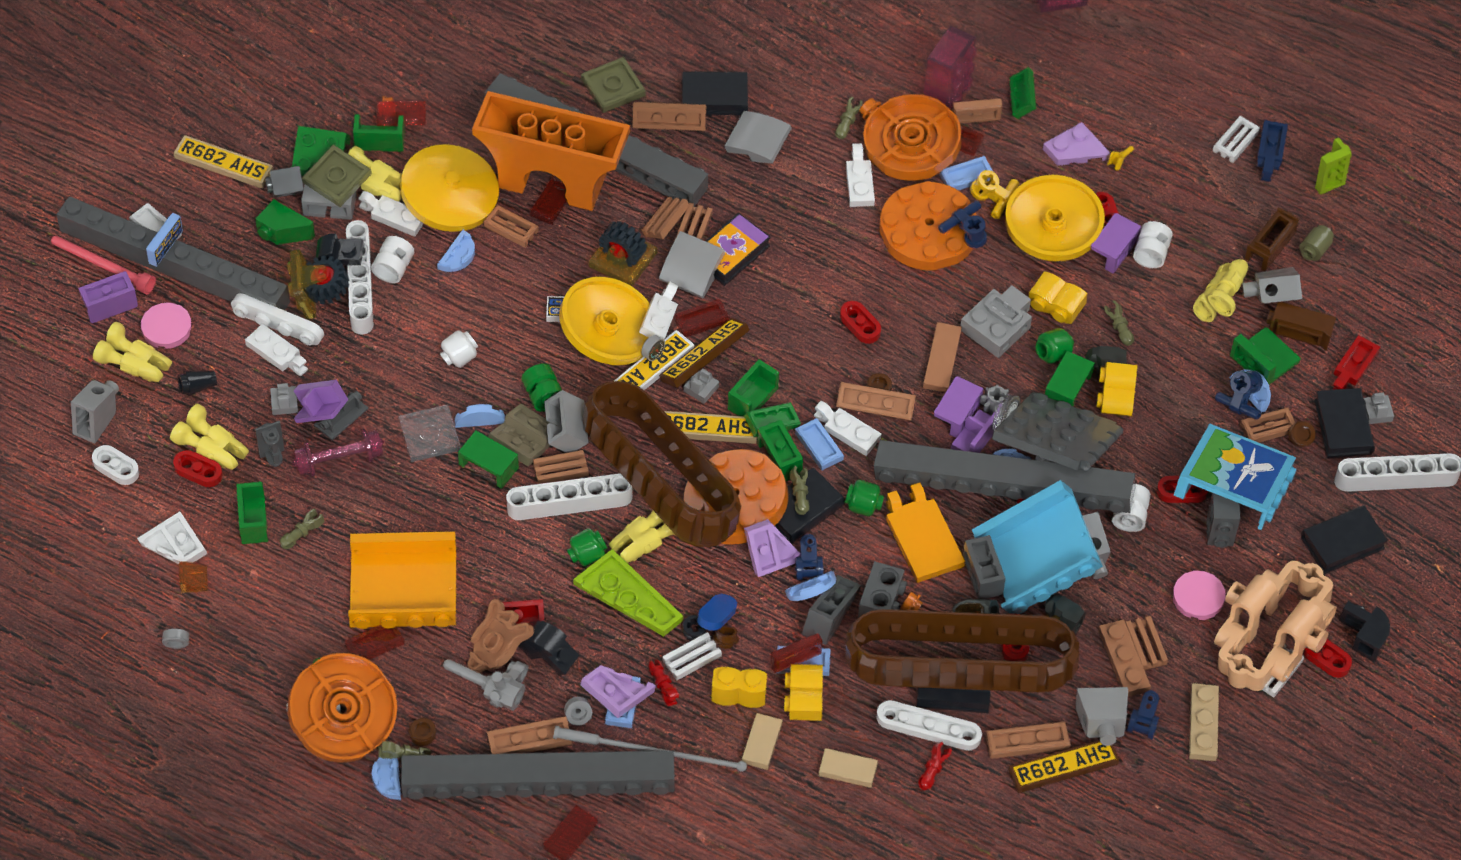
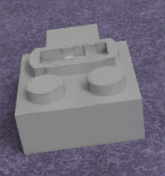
M1012 285L1003 294L993 289L961 319V331L999 358L1031 328L1032 316L1027 313L1030 309L1031 299Z

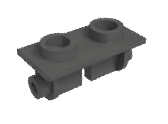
M358 391L348 394V401L333 419L319 420L314 426L328 438L334 440L369 409L360 401L362 396Z
M277 421L255 428L259 457H266L268 463L273 467H277L283 462L281 451H284L281 423Z

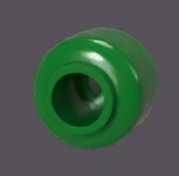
M1056 328L1040 334L1035 346L1036 353L1046 363L1053 364L1061 361L1066 351L1073 352L1074 341L1067 331L1062 328Z
M857 480L854 484L850 483L845 503L848 504L849 511L870 517L874 514L875 509L881 510L884 496L880 495L879 485L864 480Z
M586 528L570 538L569 543L571 547L567 551L574 563L579 561L582 566L587 567L605 555L604 550L607 549V545L598 530L594 532L593 529Z

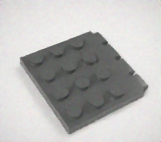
M1032 392L994 430L992 440L1077 471L1079 469L1087 471L1123 434V428L1116 425L1117 422L1095 415L1090 410H1081L1071 406L1068 402L1056 401L1048 398L1043 393Z

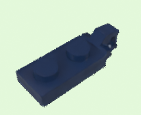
M1264 120L1257 157V167H1263L1261 176L1263 181L1271 182L1273 170H1279L1281 166L1288 124Z

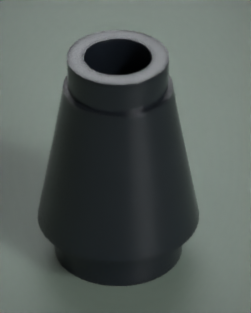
M184 371L183 374L178 375V386L182 395L187 394L190 396L217 385L215 371Z

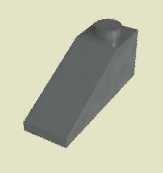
M837 575L836 583L823 592L809 609L802 635L810 638L813 642L826 645L836 633L860 591L861 585Z

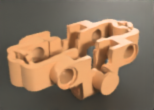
M1290 561L1279 574L1267 569L1262 575H1255L1247 587L1237 581L1233 583L1225 598V602L1232 605L1230 617L1220 628L1214 640V644L1221 647L1218 657V669L1221 673L1228 676L1230 685L1235 688L1247 687L1253 691H1260L1271 677L1285 682L1288 679L1285 676L1289 677L1302 660L1303 650L1306 647L1315 652L1320 651L1328 637V632L1325 629L1332 621L1337 610L1336 606L1330 604L1333 582L1323 575V570L1320 566L1314 563L1304 565L1298 561ZM1290 582L1298 585V590L1303 596L1312 598L1310 601L1301 600L1277 631L1273 649L1266 657L1262 668L1258 670L1253 667V662L1248 656L1239 654V652L1246 643L1250 644L1257 635L1260 614L1265 605L1266 614L1271 616L1278 608V602L1285 594ZM1244 609L1249 613L1247 628L1239 624V615ZM1287 633L1295 640L1293 653L1283 649Z

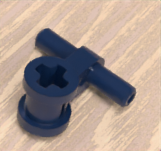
M975 200L965 208H959L951 214L952 217L938 225L939 231L944 234L958 225L965 232V243L969 247L980 248L987 242L985 220L980 216H971L981 209L980 202Z
M1239 371L1234 373L1230 380L1231 388L1234 391L1233 398L1218 392L1215 396V401L1228 406L1230 411L1236 414H1245L1258 420L1261 417V411L1247 405L1250 394L1256 393L1261 389L1263 384L1261 375L1256 371Z
M806 534L800 540L801 557L795 558L796 580H802L805 577H817L823 574L822 556H817L816 538L811 534ZM808 547L811 549L810 552L806 551ZM804 567H815V569H806V570L803 569V568H804Z
M1152 690L1145 692L1139 710L1133 709L1127 732L1132 733L1135 731L1148 735V739L1153 740L1160 718L1155 715L1159 703L1157 692ZM1147 704H1151L1150 709H1147ZM1139 721L1148 724L1149 727L1140 725L1137 722Z

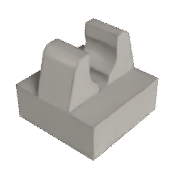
M702 369L684 385V392L705 404L719 388V381L714 379L710 372Z
M288 383L277 384L278 388H270L273 415L298 413L297 396L294 393L296 386L288 387Z
M1384 392L1373 393L1371 397L1364 398L1369 424L1393 422L1394 414L1388 395H1384Z

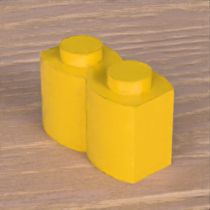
M1043 272L1029 292L1030 305L1036 311L1050 313L1060 323L1072 324L1086 305L1087 293L1080 287L1066 283L1052 273Z
M1106 362L1105 367L1100 368L1099 382L1104 384L1103 393L1098 392L1096 407L1101 408V414L1132 416L1137 365Z
M791 664V672H785V688H790V695H785L784 711L790 712L789 720L822 721L823 665Z
M731 667L715 668L712 682V702L724 706L739 703L749 708L765 706L767 673L757 669L739 671Z

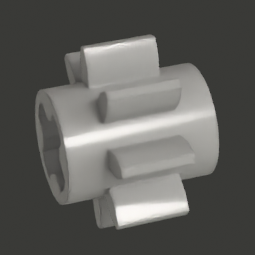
M999 385L991 388L986 387L985 395H981L980 404L984 405L983 412L993 415L999 409L1002 411V414H1007L1006 410L1012 401V398L1008 397L1009 390H1005L999 387Z

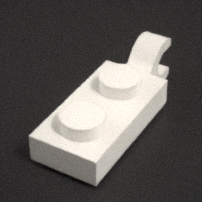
M862 143L852 144V161H846L850 207L874 206L871 160H863Z
M363 191L359 197V200L362 201L359 207L365 211H370L371 219L415 237L424 224L408 210L405 204L383 195L377 200L367 191Z
M669 281L661 295L655 293L639 333L647 337L657 335L663 340L665 339L678 306L677 303L671 301L678 285Z
M263 324L245 339L246 346L281 371L289 367L297 375L302 376L308 370L304 366L307 361L300 356L299 349Z
M820 401L815 407L817 412L814 414V417L826 423L825 430L829 434L865 456L870 453L881 439L880 432L841 408L833 412L831 407L823 401Z

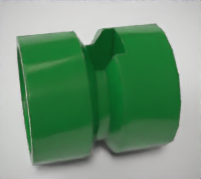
M549 364L534 365L527 369L521 377V381L537 411L545 412V401L562 391L560 384L557 382V377Z

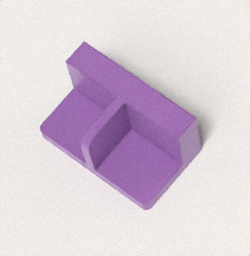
M1117 213L1112 216L1099 237L1091 244L1093 251L1107 257L1105 270L1113 274L1138 242L1141 229L1140 225Z
M126 271L78 288L86 306L90 323L101 321L138 306L135 289Z
M960 377L954 378L934 411L935 417L951 424L950 436L957 438L965 427V419L968 416L973 417L980 405L983 388Z
M337 379L298 385L294 389V393L303 408L295 416L294 420L296 423L333 419L348 401Z
M979 409L973 417L968 416L965 419L964 429L952 443L951 449L980 453L993 436L994 430L1000 425L1002 411L997 409L990 416Z

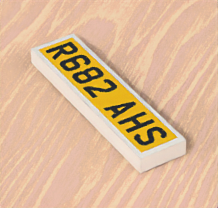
M675 330L664 339L665 348L656 360L649 361L642 357L614 381L629 382L645 390L660 378L659 375L694 348V344L679 331Z

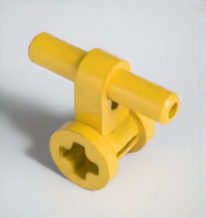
M984 170L971 184L970 192L977 200L984 201L990 198L997 204L992 210L991 216L994 219H999L1007 206L1011 194L1019 186V182L1016 179H1011L1004 189L999 185V178L993 171Z

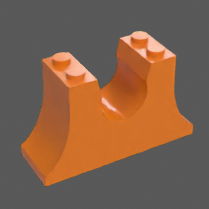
M490 91L486 93L472 128V135L489 149L496 162L500 189L522 194L531 171H544L553 174L566 186L565 196L570 206L591 211L594 209L607 172L616 170L630 133V125Z

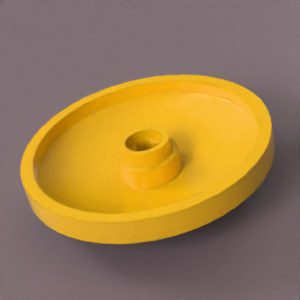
M442 144L424 148L409 159L402 173L400 191L404 204L418 220L438 230L459 232L473 229L484 223V220L497 204L499 184L492 167L481 156L464 147Z
M1044 175L1024 182L1011 194L1006 206L1005 224L1013 242L1027 254L1047 261H1066L1080 257L1091 250V244L1099 237L1103 230L1105 215L1100 199L1084 183L1067 176Z
M608 277L586 278L575 283L567 291L560 305V324L570 343L585 356L604 364L627 365L639 361L643 357L642 347L649 337L639 333L650 303L639 291L620 280Z

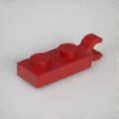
M1358 335L1334 370L1333 375L1338 378L1335 380L1332 390L1346 389L1348 383L1356 386L1379 353L1380 346Z

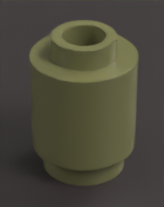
M1319 225L1309 232L1299 246L1301 254L1305 259L1309 261H1319L1333 243L1334 234L1331 229L1324 225Z

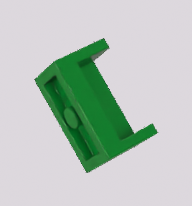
M355 114L353 128L354 146L362 148L363 151L404 152V116L399 115L398 126L361 125L360 114Z
M1066 351L1046 387L1045 395L1056 401L1068 402L1074 407L1075 399L1086 379L1090 380L1092 377L1094 362Z
M758 359L728 392V410L737 416L744 417L747 411L760 409L778 390L779 372Z
M780 419L758 428V447L766 448L774 464L782 470L785 481L790 480V471L795 466L797 467V474L800 475L799 473L803 470V457L782 420Z
M476 430L458 451L460 466L464 467L468 461L495 475L497 487L501 489L519 468L517 453Z
M263 482L236 484L239 530L242 544L268 542Z

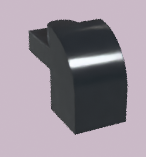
M336 233L327 234L317 241L314 258L317 257L320 261L321 256H326L327 259L329 256H333L335 260L336 258L339 259L343 265H361L365 244L363 239H338Z
M1348 601L1342 610L1339 622L1359 632L1352 650L1376 662L1386 645L1390 633L1389 619L1385 612L1377 606L1370 613L1361 605Z
M544 621L528 622V624L533 626L534 633L530 638L521 642L518 647L531 660L543 658L559 675H565L579 657V654L565 641L567 635L550 623Z

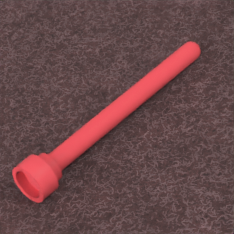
M59 236L51 238L53 245L113 274L126 271L131 282L139 292L148 295L155 286V276L146 272L138 274Z

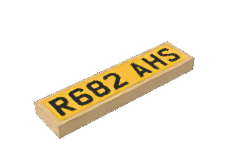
M184 135L174 151L175 159L262 189L266 184L265 177H269V172L273 170V165Z
M664 411L689 439L756 444L757 437L753 436L745 417Z

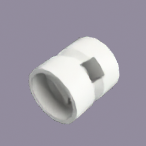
M1156 221L1144 223L1133 254L1135 261L1147 268L1161 267L1165 262L1173 233L1167 225Z
M389 236L384 240L379 250L380 253H378L371 266V270L374 275L385 282L398 283L414 255V248L403 238Z
M1136 484L1131 513L1113 512L1112 522L1118 529L1137 532L1145 528L1150 500V492L1146 487Z

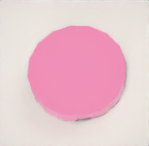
M160 303L152 306L141 319V331L145 341L157 348L160 346L170 349L181 345L188 339L192 328L191 318L187 310L174 303Z
M1191 571L1177 579L1173 589V602L1177 610L1184 616L1206 620L1216 616L1221 611L1225 602V588L1222 582L1213 574L1205 571Z

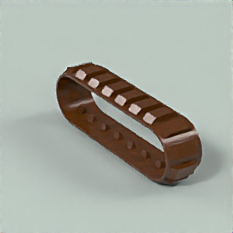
M612 381L598 386L588 396L587 403H585L583 425L591 441L679 539L693 546L712 547L723 543L736 531L741 503L733 486L646 391L629 382ZM608 416H620L636 423L716 512L700 511L685 503Z
M882 609L863 614L857 621L852 623L846 633L845 659L850 670L854 671L860 679L869 684L879 686L1041 693L1061 688L1067 681L1073 679L1079 665L1080 643L1074 631H1071L1065 623L1047 616ZM882 639L1011 644L1049 647L1062 653L1064 657L1052 662H1019L880 656L870 654L863 650L861 646L870 641Z

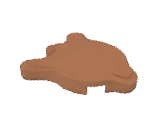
M499 599L492 600L489 603L486 618L472 635L471 642L474 644L473 652H470L468 668L481 673L485 670L503 666L514 655L519 644L533 635V626L528 623L515 625L519 615L513 610L505 611L504 604Z

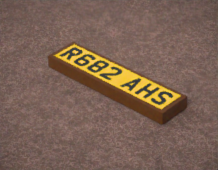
M730 318L659 375L661 381L676 388L681 386L749 332L750 329L747 323Z
M1099 740L1011 765L1008 771L1017 793H1021L1118 765L1119 757L1113 745L1105 746Z

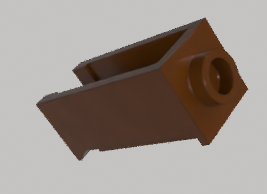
M1278 207L1277 211L1254 240L1248 244L1244 260L1249 262L1253 254L1256 253L1264 258L1261 270L1266 271L1296 234L1299 218L1291 212ZM1275 226L1282 228L1283 231L1270 247L1263 244V241Z
M1277 302L1276 309H1270L1266 324L1271 325L1270 330L1276 335L1321 346L1327 351L1336 317L1284 302Z

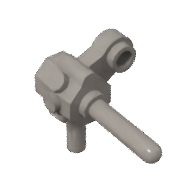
M450 659L445 660L443 663V667L446 670L482 686L484 697L489 699V703L494 707H506L514 711L523 698L526 688L522 682L528 672L529 666L520 661H512L506 672L496 671L491 676L488 675L486 677Z

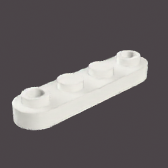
M238 293L231 302L233 312L241 318L246 317L257 322L259 325L263 324L266 327L275 329L284 336L297 338L306 345H318L324 337V331L317 324L248 295Z
M885 701L877 709L878 723L883 728L937 743L943 741L944 745L963 750H973L981 742L982 731L980 727L970 721L896 701ZM891 715L894 719H887L886 716ZM969 736L972 738V740L968 741L965 740L963 737Z

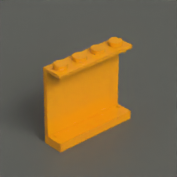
M455 532L350 534L351 589L350 610H348L350 628H394L403 626L419 628L421 626L447 627L448 625H456Z

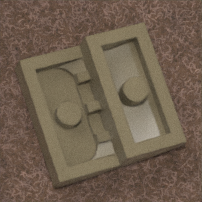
M519 404L506 414L504 423L490 432L488 437L517 453L518 461L526 466H530L533 463V459L539 458L550 446L547 433V424L550 422L523 404Z

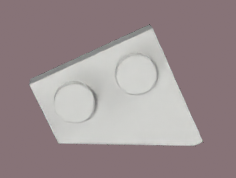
M181 512L176 513L137 538L143 547L185 568L208 554Z

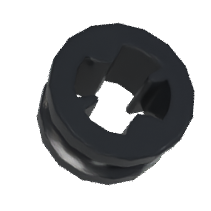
M691 615L683 622V635L689 641L698 638L707 631V629L702 628L698 624V615ZM697 625L698 632H693L691 626Z

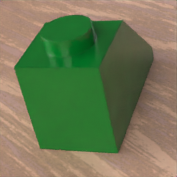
M275 199L255 219L259 236L277 245L312 240L315 237L314 225L311 220Z

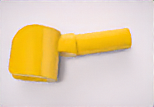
M1129 146L1122 152L1112 151L1107 165H1116L1115 170H1120L1124 158L1134 151L1133 146Z

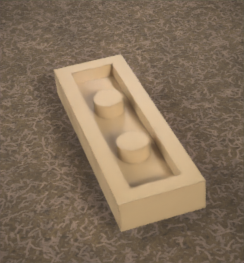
M1192 683L1189 759L1216 761L1219 686Z

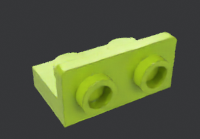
M1339 137L1334 139L1332 151L1321 157L1315 186L1320 195L1345 185L1351 150Z

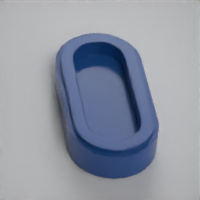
M726 594L713 596L699 610L698 624L707 630L720 629L735 614L737 601Z

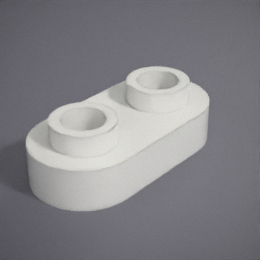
M103 445L94 450L92 461L95 469L122 485L132 484L138 479V464L132 458L109 445Z

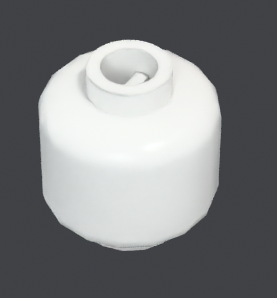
M457 330L441 342L443 352L440 355L448 366L453 363L456 367L461 368L477 356L476 348H478V345L467 331L463 333Z

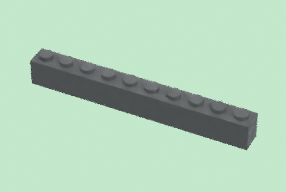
M501 73L484 93L486 96L487 91L582 113L575 107H569L559 102L556 98L542 94L535 88L528 87L513 77H507ZM628 136L615 171L668 197H672V199L679 198L680 201L686 199L688 203H693L695 207L708 189V173L704 172L701 168L685 163L678 157L664 153L657 147H652L642 142L637 137Z
M69 196L57 213L60 232L232 302L236 294L242 293L284 311L290 303L288 285L178 240L174 242L158 266H153L149 264L146 248L158 232Z
M883 440L879 442L874 462L875 479L885 483L897 482L909 486L921 483L922 486L938 490L950 489L961 493L973 492L986 496L996 495L1014 500L1027 499L1061 480L1072 489L1078 506L1090 510H1110L1114 513H1131L1136 488L1135 473L1092 467L1087 471L1082 469L1077 471L1054 462Z
M674 751L402 756L403 797L415 800L423 797L447 799L451 796H463L465 798L491 796L501 798L505 795H518L519 797L546 795L555 797L560 794H572L574 796L600 794L609 796L614 793H627L629 795L655 793L663 795L668 792H674Z

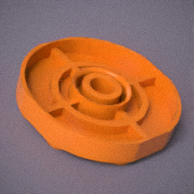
M908 94L889 99L869 115L864 126V148L868 159L885 175L900 180L916 181L932 178L955 161L961 147V127L956 114L940 100L925 95Z
M930 181L897 190L885 202L880 217V235L888 252L899 262L920 270H937L960 263L973 250V248L965 243V232L956 225L943 234L939 231L938 225L952 217L951 214L959 208H965L971 202L957 189Z
M738 449L717 453L709 459L733 486L736 494H739L738 497L741 503L736 531L721 544L747 543L744 528L767 519L775 526L781 520L788 504V488L782 470L766 455L753 450ZM688 481L684 491V502L700 511L716 512Z
M330 654L323 656L303 670L295 680L288 698V719L294 733L312 754L332 762L357 761L382 745V742H385L390 735L397 716L396 694L390 682L373 662L354 654ZM337 705H345L346 712L340 714L336 710Z

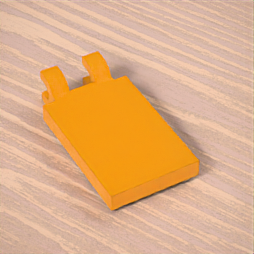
M921 483L911 485L912 493L909 496L912 502L902 505L897 490L887 493L889 501H886V506L891 513L886 515V521L916 583L965 567V560L935 499L926 500Z

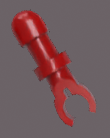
M655 659L654 663L650 661L648 663L649 671L656 679L655 685L658 689H661L665 704L667 706L677 704L675 698H679V693L671 684L669 675H665L661 662Z
M943 741L936 743L932 748L931 760L927 761L925 766L927 769L921 775L918 782L922 790L932 788L936 774L942 770L941 764L952 752V748H948L941 755L940 747Z

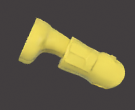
M354 146L348 154L369 167L372 171L371 176L361 185V189L374 196L381 197L383 195L400 202L402 199L400 191L402 174L380 160L371 161L364 155L362 148Z
M1238 259L1231 263L1222 264L1218 268L1215 277L1193 305L1194 313L1200 320L1212 322L1217 312L1226 317L1233 314L1236 305L1232 296L1239 290L1248 271V263L1246 261Z
M114 322L110 326L106 341H99L93 352L94 361L100 364L114 363L120 365L121 371L132 376H140L150 382H159L163 378V373L159 369L167 371L172 365V361L168 357L156 351L151 345L141 340H135L133 343L125 337V327L119 322ZM117 351H122V352H125V353H124V355H122V354L118 353Z
M200 404L194 405L187 415L186 423L180 421L174 426L170 434V440L177 445L195 447L196 453L218 462L223 468L234 470L238 466V462L230 453L240 459H244L249 450L234 438L230 431L228 432L222 426L217 424L211 427L206 421L207 412L205 407ZM193 431L203 435V437H198L196 434L193 433Z
M652 511L647 518L639 516L630 524H627L624 530L611 540L609 546L615 552L624 549L620 557L629 563L637 560L643 554L651 553V551L662 545V539L675 534L665 523L656 530L654 527L664 522Z

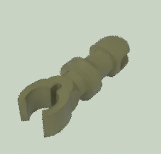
M853 96L849 98L846 112L842 113L840 117L841 123L838 124L835 131L838 139H844L847 136L849 127L854 124L855 115L858 114L862 106V101H860L858 106L852 109Z
M1113 300V303L1116 305L1115 314L1107 306H1104V310L1114 321L1112 325L1115 330H1118L1121 342L1129 346L1133 344L1134 336L1127 328L1128 322L1122 315L1121 305Z
M795 466L789 474L790 480L794 485L792 489L793 495L796 496L795 510L798 514L804 515L809 510V501L806 500L808 487L805 485L808 471L805 467L799 473L800 475H798L796 472L797 467Z
M316 509L310 510L302 523L298 522L292 532L286 533L281 537V547L283 549L292 548L299 538H305L309 534V530L320 527L325 521L323 515L320 514L318 517Z
M388 741L382 742V747H379V757L383 759L401 757L402 760V756L430 755L432 753L427 748L419 747L415 749L405 744L400 747L398 744Z

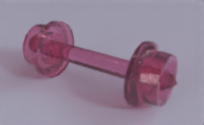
M361 429L362 442L311 454L309 445L306 442L303 447L294 449L295 459L292 465L297 467L300 476L310 474L313 477L315 476L314 464L365 451L370 463L373 462L374 458L383 455L382 446L385 441L379 437L377 430L366 431Z

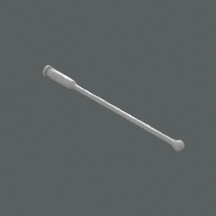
M556 725L553 739L560 738L593 745L602 743L640 751H670L600 738L598 734L560 728ZM674 751V757L737 768L740 772L747 769V764L744 761L736 763Z

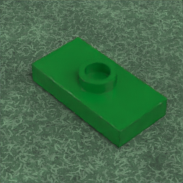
M1029 67L1009 78L1012 116L1017 119L1036 109L1033 70Z
M791 402L747 411L744 416L754 437H757L758 428L780 419L787 430L795 429L801 424Z

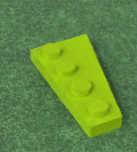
M613 549L573 579V585L663 637L683 622V615Z

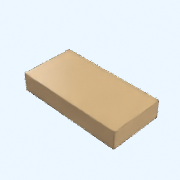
M757 713L742 761L747 765L768 770L783 720Z
M825 748L819 776L872 788L878 760Z

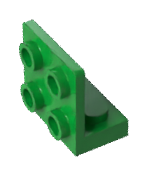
M298 126L292 167L299 166L301 176H304L333 145L344 151L345 145H350L351 135L343 132Z
M1267 327L1249 340L1242 334L1235 337L1230 356L1244 369L1255 370L1263 375L1269 385L1296 366L1301 359Z

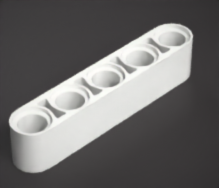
M355 220L346 227V239H363L365 246L361 265H347L350 280L348 281L349 313L352 330L357 334L363 335L369 333L374 325L370 238L368 225L361 220Z
M1450 453L1347 458L1339 463L1334 483L1338 489L1347 492L1449 487L1455 485L1459 479L1461 458Z
M620 473L515 487L509 490L506 496L507 513L514 520H526L623 507L631 503L633 487Z

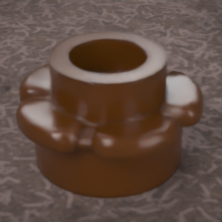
M723 625L720 629L716 630L713 637L714 642L721 648H732L734 644L739 642L737 629L729 625Z

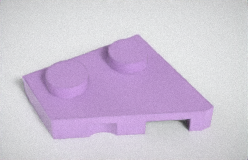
M1082 122L1043 143V150L1057 166L1068 165L1073 162L1087 163L1088 159L1101 158L1102 161H1107L1110 157V152Z
M768 519L744 528L754 573L758 577L795 564V558L801 557V554Z
M602 665L581 680V686L617 718L654 693L656 687L651 682L644 685L632 681L633 676L617 673L613 669Z

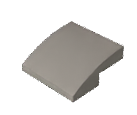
M744 111L727 140L725 148L727 153L749 155L753 162L773 164L792 128L790 124L771 116Z
M680 231L665 260L659 280L667 284L670 281L678 285L679 289L704 298L715 279L714 272L725 255V251L723 248Z

